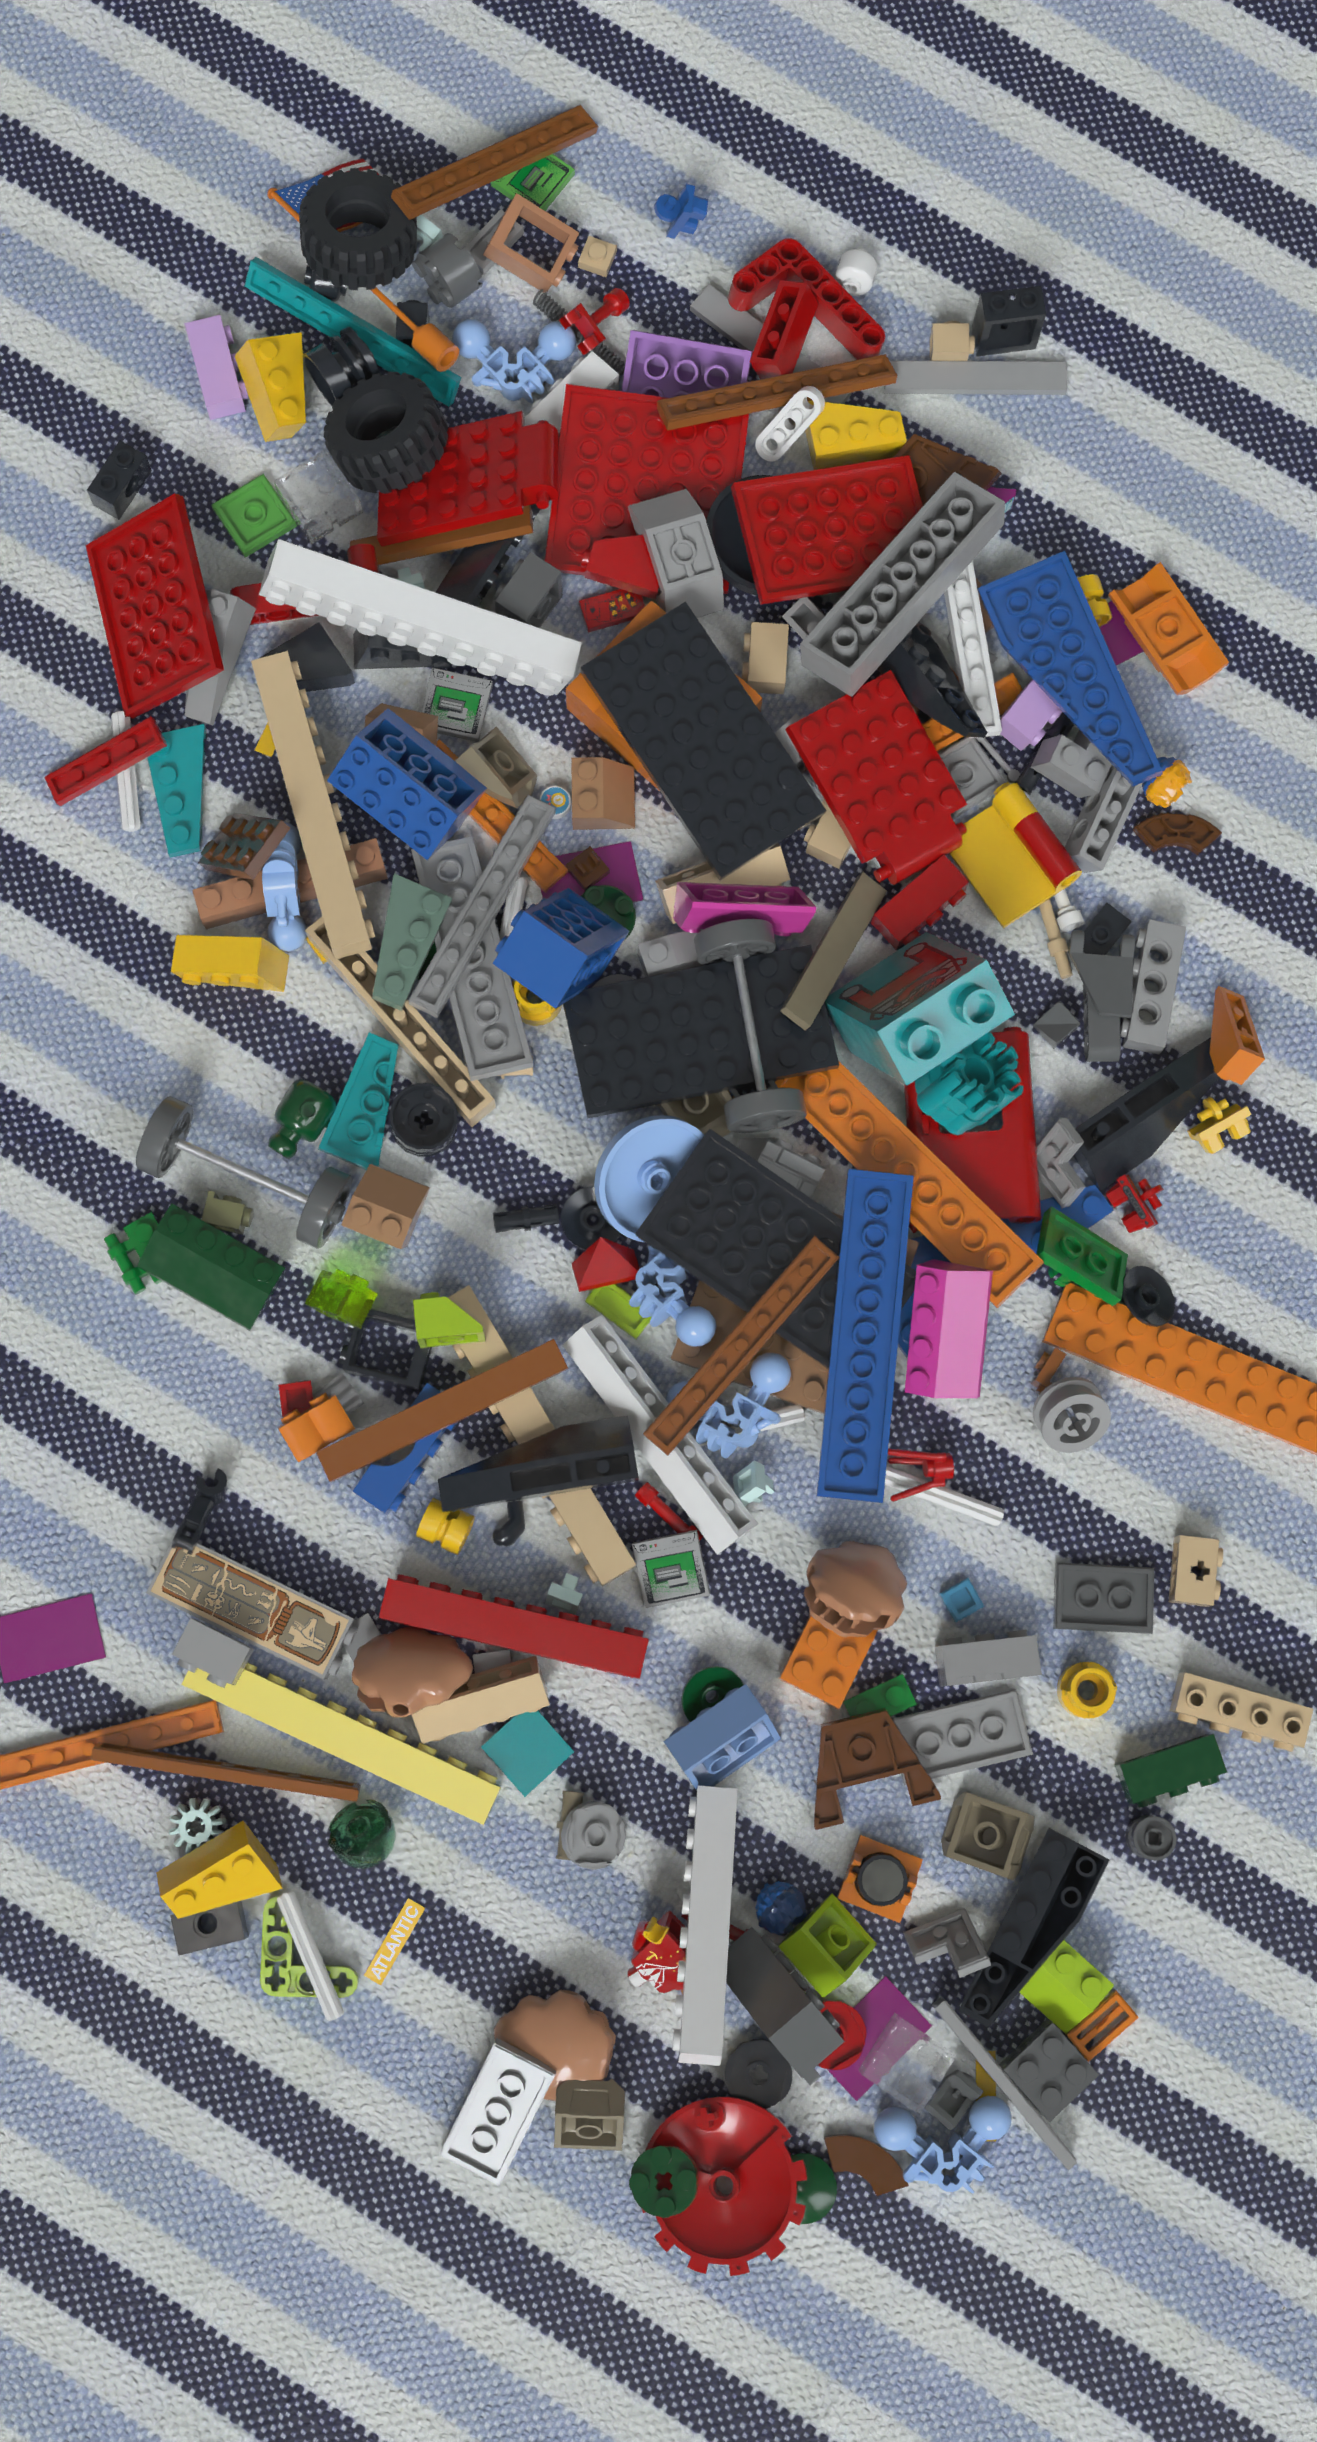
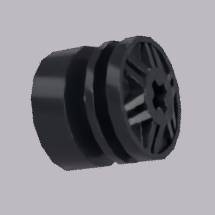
M349 326L340 330V337L337 335L330 337L333 352L323 344H318L303 354V360L311 378L331 407L337 398L341 399L343 397V392L350 387L352 389V385H358L357 382L365 378L368 380L372 378V375L380 373L370 349Z
M416 1083L404 1088L395 1097L390 1109L392 1135L396 1143L406 1153L411 1155L432 1157L443 1152L453 1142L457 1131V1108L452 1097L443 1088L431 1083ZM422 1116H427L428 1121L433 1123L432 1125H427L425 1130H421L419 1123L415 1122L421 1121Z

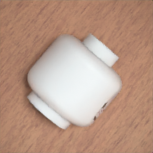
M864 249L848 250L839 259L835 280L851 296L864 295L873 286L877 272V263L874 257Z

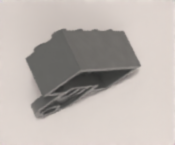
M751 1927L728 1947L726 1984L772 2044L800 2077L804 2078L811 2086L821 2077L815 2067L845 2042L836 2031L841 2025L828 2009L821 2013L820 2010L825 2005L811 1989L805 1993L810 1987L796 1970L792 1972L795 1968L781 1951L777 1955L774 1954L779 1949L765 1933L760 1937Z

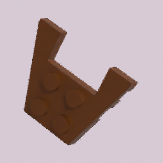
M913 434L894 456L910 455L923 506L954 472L986 491L1002 474L996 467L981 463L967 455L964 456L916 434Z
M886 1708L821 1724L814 1812L815 1830L844 1823L837 1789L901 1773L905 1776L912 1806L941 1800L938 1788Z

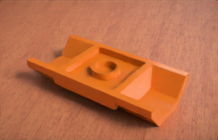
M1161 562L1155 565L1141 579L1122 590H1113L1108 594L1125 619L1124 623L1156 670L1162 673L1176 695L1189 693L1212 679L1228 665V659Z

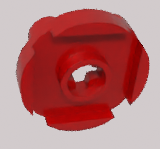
M839 2000L821 2001L825 2005L820 2010L821 2013L828 2009L841 2025L839 2028L842 2033L839 2035L845 2042L817 2066L823 2069L842 2070L851 2066L860 2058L865 2045L866 2026L861 2015L853 2007Z

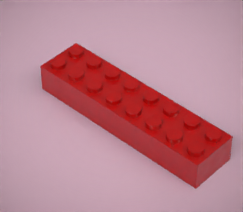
M398 1574L396 1580L388 1578L379 1618L640 1680L649 1639L643 1638L644 1631L624 1627L623 1633L610 1630L611 1623L592 1619L591 1625L578 1622L579 1616L559 1612L557 1618L546 1615V1608L527 1604L526 1610L514 1608V1601L495 1597L494 1602L482 1600V1593L462 1589L461 1595L450 1593L451 1587L436 1582H430L428 1588L418 1585L419 1580L417 1578Z

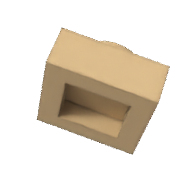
M588 236L578 261V268L607 277L617 253V245Z

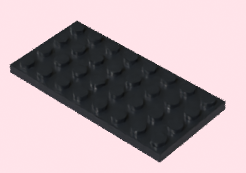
M686 601L580 667V673L720 881L826 813L827 810Z
M811 944L768 954L750 956L743 960L765 1083L839 1068L825 1002L811 1027L806 1030L780 1012L813 954ZM725 961L584 989L580 994L563 1004L587 1119L756 1085L734 962Z
M709 1128L635 1233V1236L748 1313L814 1236L839 1256L843 1220ZM839 1259L775 1332L826 1369L829 1368ZM905 1264L901 1309L915 1289L916 1271L907 1264Z

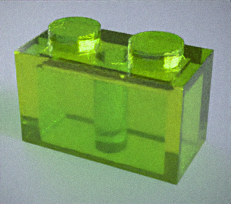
M336 1269L334 1273L322 1270L304 1304L328 1318L361 1328L378 1293L367 1288L370 1282L355 1274L349 1275L339 1269Z

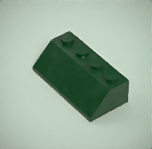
M172 1203L156 1227L137 1264V1267L249 1331L282 1279L285 1267Z

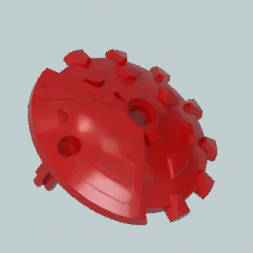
M712 2097L695 2101L677 2110L653 2134L646 2150L660 2145L677 2146L692 2157L698 2170L699 2187L693 2203L680 2214L667 2218L656 2216L662 2230L654 2236L666 2252L673 2245H676L680 2250L691 2256L688 2268L706 2274L708 2264L711 2263L729 2265L730 2276L749 2273L748 2260L766 2252L772 2261L786 2248L779 2238L786 2230L788 2224L793 2222L800 2226L805 2215L806 2205L796 2203L797 2181L807 2180V2169L803 2159L793 2162L791 2154L784 2143L792 2135L779 2118L751 2101L734 2097ZM671 2173L657 2174L656 2178L659 2181L657 2186L659 2189L662 2190L666 2187L670 2190L673 2185L670 2182ZM719 2176H727L732 2180L733 2190L730 2194H723L718 2190L717 2180Z

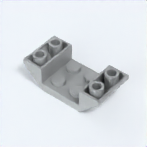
M684 489L629 505L628 510L636 535H644L660 586L661 594L656 597L658 606L668 613L686 601L697 618L724 610L723 576L704 513L689 491Z

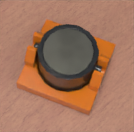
M859 1835L837 1899L900 1923L906 1906L911 1901L912 1892L916 1887L917 1875L923 1859Z

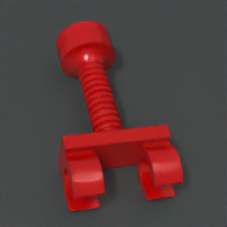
M614 288L604 296L603 305L591 315L588 314L580 303L559 319V322L565 330L572 324H575L585 338L584 341L577 345L584 356L606 339L597 325L610 315L619 316L629 308L630 301L623 290Z

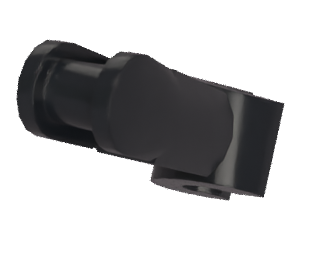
M217 1468L214 1487L206 1486L204 1478L197 1476L196 1496H194L173 1539L171 1548L176 1549L180 1547L188 1550L187 1554H193L214 1506L220 1504L225 1498L227 1477L223 1470ZM187 1530L194 1533V1537L186 1536L183 1533Z

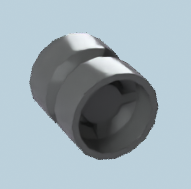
M1142 1815L1133 1819L1127 1826L1125 1834L1126 1844L1132 1853L1138 1857L1154 1861L1163 1860L1171 1855L1177 1841L1176 1832L1171 1823L1164 1818L1151 1815Z

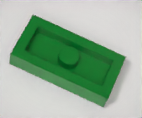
M903 1674L843 1701L849 1717L886 1708L890 1716H893L917 1705Z

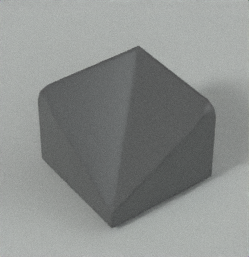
M1059 1001L1033 1027L1055 1049L1075 1032L1081 1023Z

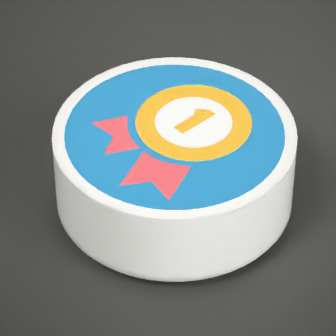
M550 786L540 795L541 801L556 808V813L552 819H560L568 814L571 807V798L564 788Z

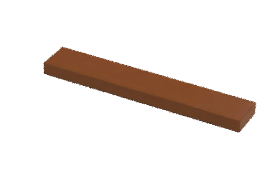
M530 505L524 506V514L383 547L378 542L377 535L351 540L350 547L356 544H371L375 547L378 565L531 534L533 533L532 509Z

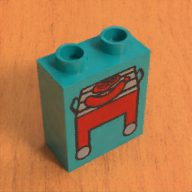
M927 932L827 996L825 1000L826 1009L849 1051L906 1086L1015 1015L986 959Z

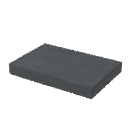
M1055 1563L1053 1629L1153 1634L1154 1568Z

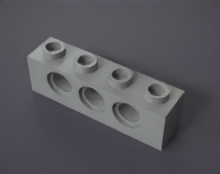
M1113 765L1109 769L1099 794L1087 797L1065 845V849L1083 873L1104 869L1143 784L1140 783L1132 786Z
M1149 919L1144 928L1138 929L1135 947H1140L1138 958H1133V977L1135 978L1132 990V1016L1127 1019L1123 1018L1120 1025V1037H1124L1123 1048L1158 1055L1165 1048L1186 926ZM1158 951L1162 954L1164 961H1153L1149 952ZM1149 980L1156 983L1158 992L1148 991L1144 986V981ZM1139 1011H1148L1153 1017V1022L1147 1023L1142 1021L1139 1017Z

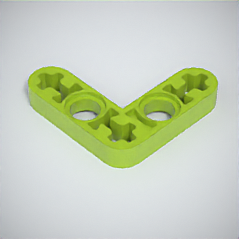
M275 1896L267 1901L263 1910L261 1988L266 1994L274 1997L317 1998L314 1990H305L301 1985L300 1979L302 1974L306 1972V1969L302 1964H293L294 1940L289 1928L288 1932L283 1930L269 1932V1925L276 1926L277 1917L275 1914L270 1913V1909L277 1906L278 1896ZM284 1916L281 1918V1927L287 1925ZM274 1936H281L287 1942V1949L282 1955H274L269 1950V1941ZM267 1959L274 1962L287 1960V1967L284 1965L279 1966V1977L285 1978V1983L280 1984L278 1990L273 1989V1984L267 1982V1977H271L274 1974V1965L267 1966ZM325 1965L327 1971H330L329 1976L331 1979L339 1978L341 1972H345L346 1977L352 1979L353 1983L346 1987V1991H340V1985L333 1984L338 1998L349 1997L356 1991L359 1977L352 1967Z

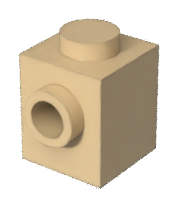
M958 321L932 323L929 337L930 361H967L969 354H974L975 337L974 335H969V323H960Z

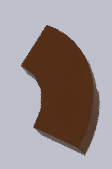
M1162 813L1147 818L1132 830L1153 853L1163 847L1179 846L1189 849L1197 856L1222 834L1217 827L1198 816Z
M835 2134L824 2137L834 2172L849 2171L862 2176L870 2183L876 2196L909 2186L908 2182L904 2180L903 2171L896 2160L876 2143L850 2134Z

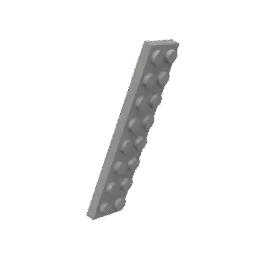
M473 836L447 841L428 860L414 849H411L419 884L452 898L451 906L434 940L436 950L440 947L482 874ZM495 919L449 997L470 1081L533 1067V1060L511 978L492 964L498 955L495 949L500 942Z

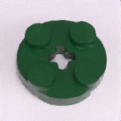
M660 2145L646 2150L637 2158L631 2170L629 2187L635 2201L645 2212L653 2216L667 2218L680 2214L695 2200L699 2187L698 2170L692 2157L683 2149L677 2146ZM671 2173L670 2182L673 2185L670 2190L666 2187L662 2190L659 2189L657 2186L659 2182L656 2178L657 2174Z

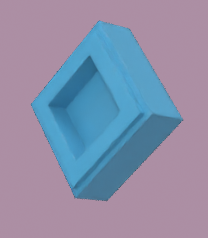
M969 1578L939 1594L955 1623L984 1607Z

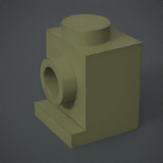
M208 1191L202 1221L218 1230L243 1235L245 1227H250L254 1209L241 1204L242 1199L223 1195L221 1200L214 1191Z

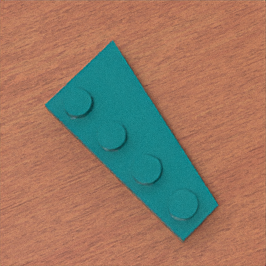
M205 724L162 733L167 746L147 757L170 858L201 851Z
M370 1032L368 1033L318 1150L364 1170H367L370 1164L379 1167L398 1051L397 1044Z

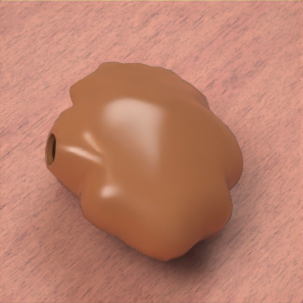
M844 1541L838 1548L818 1550L808 1564L806 1573L809 1586L804 1590V1597L809 1607V1613L825 1628L832 1630L839 1636L866 1637L872 1630L889 1628L898 1620L905 1608L902 1594L907 1588V1580L899 1569L895 1556L888 1548L855 1541Z
M409 1626L400 1628L390 1634L378 1635L359 1647L354 1660L352 1682L359 1686L357 1693L359 1700L365 1703L371 1711L386 1712L392 1717H407L425 1707L439 1705L448 1700L454 1691L469 1680L472 1675L473 1666L471 1659L460 1649L456 1640L451 1636L434 1635L425 1629Z
M559 1990L547 2000L538 1996L528 1995L520 2000L515 2009L499 2018L494 2027L495 2040L498 2038L537 2058L557 2071L543 2098L545 2100L556 2101V2088L567 2080L604 2081L607 2077L616 2035L609 2027L606 2015L603 2012L591 2010L586 1999L579 1993Z

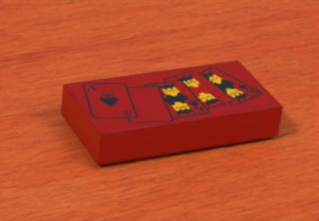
M622 589L579 601L588 633L632 621L645 607L642 595Z

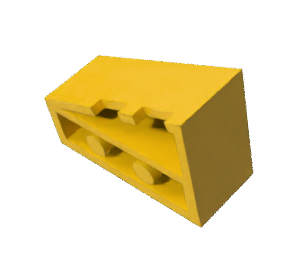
M302 332L249 339L234 357L245 383L264 441L270 442L292 438L306 423Z
M813 400L808 401L809 404L814 405ZM825 402V407L821 414L805 430L813 470L893 458L907 441L901 412Z
M176 935L171 972L182 978L183 983L189 985H201L202 982L218 986H236L284 992L289 955L263 937Z
M241 1821L156 1872L160 1897L178 1919L283 1889L276 1862L244 1821Z

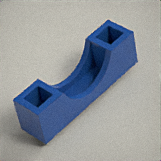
M426 1383L411 1407L441 1392ZM458 1422L417 1441L411 1453L399 1463L388 1466L371 1464L353 1492L387 1516L391 1510L396 1513L407 1497L403 1494L410 1483L415 1485L425 1471L421 1466L428 1456L431 1458L435 1457L444 1443L440 1438L446 1429L452 1431Z

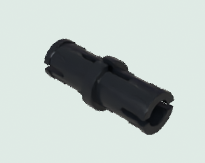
M557 1204L531 1208L525 1205L521 1206V1209L513 1211L494 1212L495 1233L519 1229L531 1231L533 1227L559 1224Z

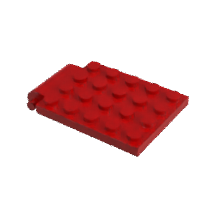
M522 411L448 428L446 447H443L444 453L440 460L435 461V467L430 473H424L422 475L423 479L417 483L414 481L407 485L408 488L402 490L392 489V493L385 494L379 491L377 540L381 547L524 514V506L536 504L539 509L548 508L550 500L558 499L557 428L546 420H540L536 424L525 426Z
M891 670L862 685L852 697L846 694L785 729L860 862L866 863L876 857L881 866L874 871L877 881L881 882L888 878L889 882L895 885L934 863L943 854L946 856L962 846V835L967 832V829L962 822L955 824L950 814L968 804Z

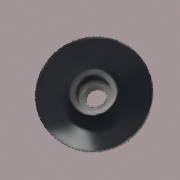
M594 1187L582 1188L574 1192L566 1200L561 1212V1225L564 1234L574 1245L587 1250L600 1237L613 1242L620 1237L621 1233L611 1226L602 1215L596 1201ZM589 1216H597L599 1223L596 1226H590L587 1223Z
M1136 1266L1125 1273L1122 1295L1129 1311L1139 1321L1148 1326L1159 1327L1169 1322L1175 1311V1300L1166 1280L1158 1272L1146 1266Z

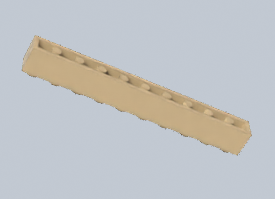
M288 651L251 660L335 960L372 950L370 938L375 937L371 919L364 920L361 909L367 908L362 889L356 891L353 880L359 879L354 860L347 861L345 851L351 849L346 831L339 833L337 822L343 821L338 803L331 804L329 794L334 793L333 785L327 781L330 775H323L320 765L326 764L321 745L316 747L314 745L312 737L318 736L313 717L307 718L304 710L309 708L310 704L306 690H299L297 680L302 679L298 662H291Z
M470 1285L448 1297L479 1322L484 1329L485 1342L452 1345L459 1359L461 1360L466 1357L472 1366L471 1369L467 1370L471 1378L513 1358ZM531 1387L488 1407L493 1415L499 1412L505 1424L501 1425L500 1428L509 1443L516 1440L519 1445L555 1429ZM591 1489L547 1495L555 1506L550 1512L559 1527L565 1524L571 1533V1536L566 1539L576 1555L582 1552L589 1563L584 1566V1569L593 1584L599 1581L603 1587L636 1567V1563Z

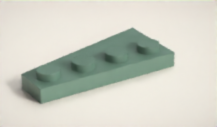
M397 874L393 875L372 999L400 1011L403 1010L451 906V897Z

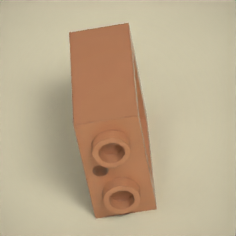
M516 193L483 255L538 290L543 289V293H546L552 285L557 287L566 271L561 267L565 260L570 262L579 246L574 242L579 232ZM518 216L563 243L549 272L504 245Z

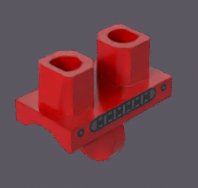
M1124 1174L1117 1179L1118 1183L1105 1193L1114 1208L1128 1200L1131 1202L1135 1211L1121 1218L1129 1233L1136 1232L1145 1227L1146 1229H1151L1159 1224L1145 1201L1148 1200L1154 1210L1162 1206L1157 1197V1194L1164 1190L1161 1184L1152 1188L1146 1178L1138 1182L1143 1191L1141 1195L1131 1177Z

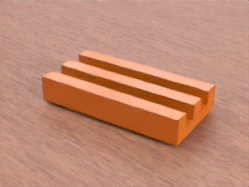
M1114 1990L1099 2003L1092 2013L1065 2035L1089 2062L1139 2017L1122 1996ZM1117 2001L1119 2005L1080 2039L1076 2037ZM1123 2011L1127 2013V2016L1089 2050L1086 2049L1085 2045Z

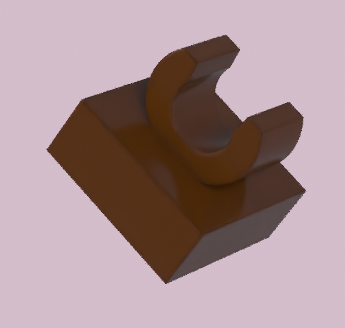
M591 846L566 864L568 872L584 891L610 874V869Z

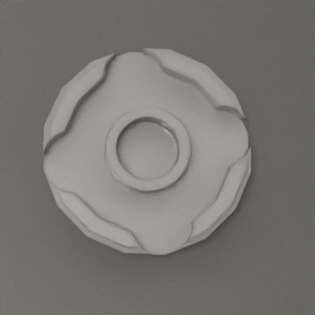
M597 1801L581 1803L571 1810L563 1823L561 1832L562 1848L568 1859L577 1866L592 1870L605 1868L610 1865L616 1855L619 1856L623 1850L626 1839L625 1823L622 1817L609 1804Z

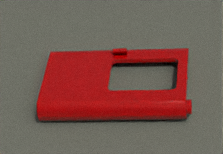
M1007 1027L1002 1032H991L995 1038L992 1046L997 1042H1003L1007 1044V1048L1012 1046L1018 1054V1059H1016L1018 1064L1017 1068L1013 1071L1019 1075L1021 1082L1010 1091L1022 1085L1023 1092L1002 1109L1003 1126L1000 1130L964 1132L961 1135L940 1132L938 1123L931 1116L922 1112L917 1104L915 1081L907 1086L904 1085L906 1127L1000 1219H1009L1011 1223L1027 1224L1038 1222L1042 1219L1029 1034L1022 1031L1020 1027Z

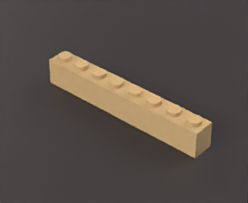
M320 917L305 930L313 946L432 1083L443 1088L452 1097L457 1111L471 1127L496 1108L495 1099L478 1080L470 1081L467 1067L413 1006L409 1005L408 1000L403 1010L400 1011L372 999L378 965L366 951L335 960L323 917Z

